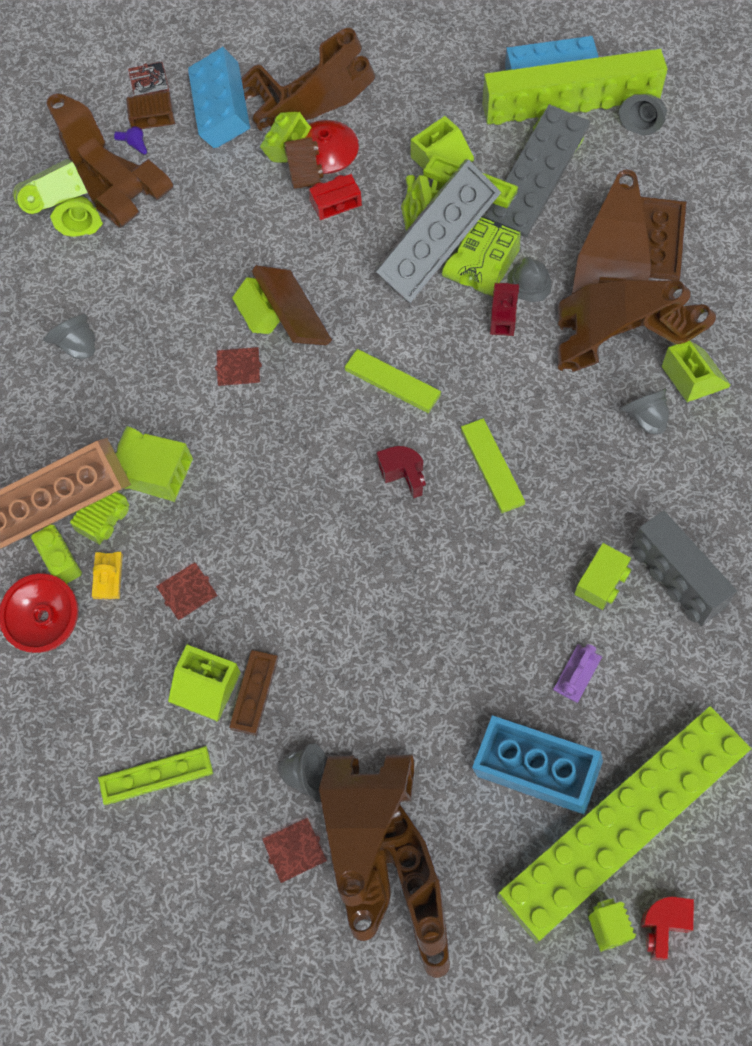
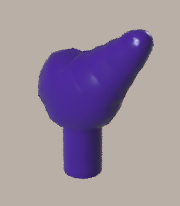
M132 127L126 132L116 131L114 133L115 140L126 141L128 145L140 153L147 154L143 141L144 134L141 128Z

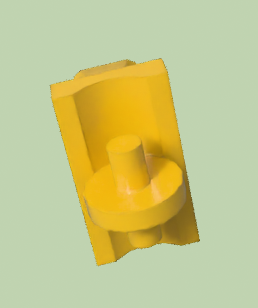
M95 552L92 585L93 599H120L122 552Z

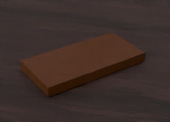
M641 197L651 260L649 278L679 281L687 202Z
M256 265L252 273L293 343L325 346L330 344L332 341L330 335L291 270Z

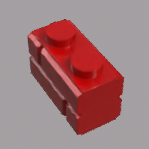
M352 174L339 175L334 180L326 183H317L312 188H309L310 202L320 221L362 206L361 191Z

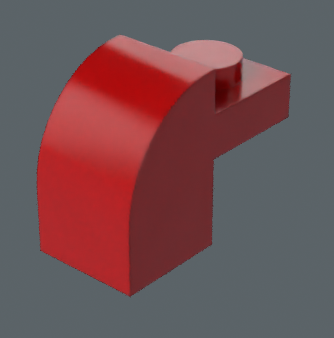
M666 897L658 900L645 911L640 927L652 928V933H647L646 951L651 952V960L664 961L668 959L669 931L683 933L693 931L694 899Z

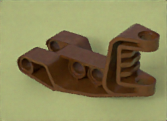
M344 28L321 43L319 46L320 63L286 86H280L262 65L253 66L241 78L243 89L250 87L244 93L245 100L261 95L265 102L253 115V122L259 131H263V128L268 126L272 127L275 118L283 112H300L305 120H310L352 102L374 81L375 73L366 56H357L362 50V45L355 30ZM267 86L275 91L280 99L279 103L275 101ZM268 117L264 122L259 123L263 118Z
M59 93L53 94L47 99L49 112L60 131L61 143L68 157L74 163L95 208L116 226L122 228L137 216L139 211L131 200L141 192L145 195H150L155 200H159L174 188L170 178L149 159L137 165L104 148L106 142L91 111L83 103ZM56 103H64L60 108H53Z
M622 170L618 173L578 255L572 294L589 284L624 280H649L651 260L638 178L632 170ZM623 176H629L633 180V185L630 187L627 184H620L619 179Z
M624 280L589 284L558 304V325L560 329L572 328V330H576V334L558 346V369L560 371L572 369V372L597 364L599 362V346L613 336L642 325L674 344L686 343L709 329L716 320V314L705 304L684 306L688 302L691 292L681 281ZM682 289L681 295L675 299L673 294L677 290ZM708 312L706 319L698 322L699 316Z
M412 754L386 755L384 766L380 767V772L372 774H359V759L355 758L354 755L328 756L319 792L340 898L346 906L351 933L355 939L360 941H367L375 936L390 902L391 889L386 855L384 850H380L399 804L403 801H411L414 780V758ZM361 920H369L371 922L370 926L365 930L355 928L356 924Z
M399 804L380 850H384L386 862L394 864L423 967L429 976L440 978L446 975L450 968L446 917L440 881L436 875L425 840ZM407 861L415 862V864L409 868L402 866ZM420 888L414 894L410 893L412 889ZM441 955L443 957L442 961L436 964L428 961L431 956Z

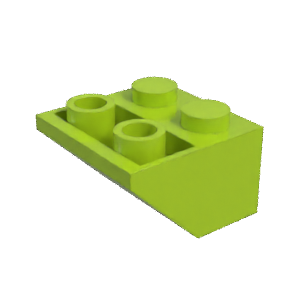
M446 116L411 139V158L423 169L433 154L462 164L465 159H469L471 162L474 161V156L460 128Z
M692 341L668 347L662 368L686 402L730 387L731 384L705 349Z
M186 645L174 671L168 702L219 722L241 672L234 662Z

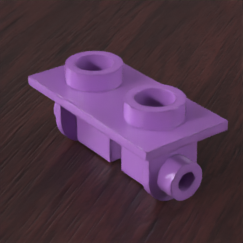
M586 644L585 647L577 645L553 689L555 692L576 703L579 702L602 656L595 653L596 648L590 644Z

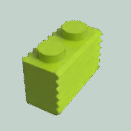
M116 492L77 511L70 524L76 532L100 545L103 540L111 537L114 531L113 526L119 519L122 520L127 515L129 503L124 495Z
M49 525L31 536L51 575L60 578L65 583H69L81 576L82 572L55 525Z
M614 898L597 903V906L593 907L594 911L588 916L600 952L624 945L635 939L636 936L633 933L634 928L630 926L632 922L628 920L627 909L623 908L625 903H615Z

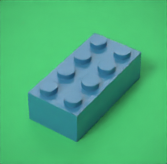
M593 36L507 47L505 68L506 70L598 58L599 56Z
M221 47L190 66L188 72L199 136L210 146L216 148L249 130L250 123L238 61L224 47Z
M492 715L472 768L479 778L585 815L603 759L600 751Z

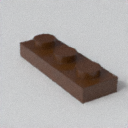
M251 650L230 722V730L257 736L278 663L277 655Z

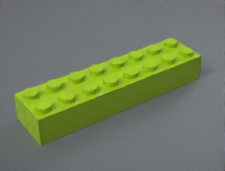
M655 49L485 73L482 105L487 124L500 125L508 121L516 120L521 122L529 118H540L549 104L572 113L621 106L626 99L634 94H650L661 98L668 70L662 50Z

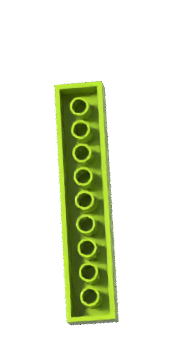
M711 706L708 707L498 893L497 898L537 944L752 748Z

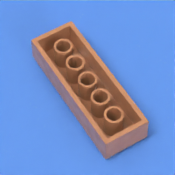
M108 438L97 440L0 489V549L131 485Z

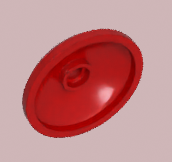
M319 120L309 124L311 129L306 138L312 137V142L317 141L319 155L315 157L317 165L321 164L323 174L341 171L355 160L359 150V142L355 132L349 126L334 120Z
M50 574L26 576L14 583L1 601V631L6 640L17 649L28 653L51 651L63 644L76 626L79 611L77 598L71 587L56 576ZM48 612V618L42 621V614Z

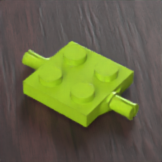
M408 175L405 178L407 194L401 204L406 231L432 201V188L429 185L428 176L419 175L416 181L414 175Z

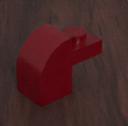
M494 283L490 335L514 336L519 284Z
M394 446L376 452L377 464L385 483L405 477L413 499L423 495V487L426 486V482L421 472L423 471V459L418 452L405 446Z

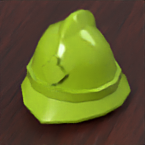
M83 196L69 199L56 206L50 215L54 228L63 235L70 237L91 235L103 224L94 205L88 198Z

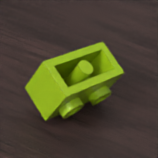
M300 112L280 113L275 118L270 131L265 135L260 148L272 162H288L284 142L306 138L311 127Z
M246 277L232 299L252 333L270 334L280 320L257 280Z
M602 543L578 583L574 595L601 610L604 609L607 602L612 605L619 593V590L616 589L619 581L625 583L632 570L628 567L631 558Z

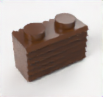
M169 91L126 98L131 128L148 129L175 124L173 103Z
M312 137L284 142L293 189L320 183V179L324 177L321 164L317 165L315 157L319 155L317 141L312 142Z

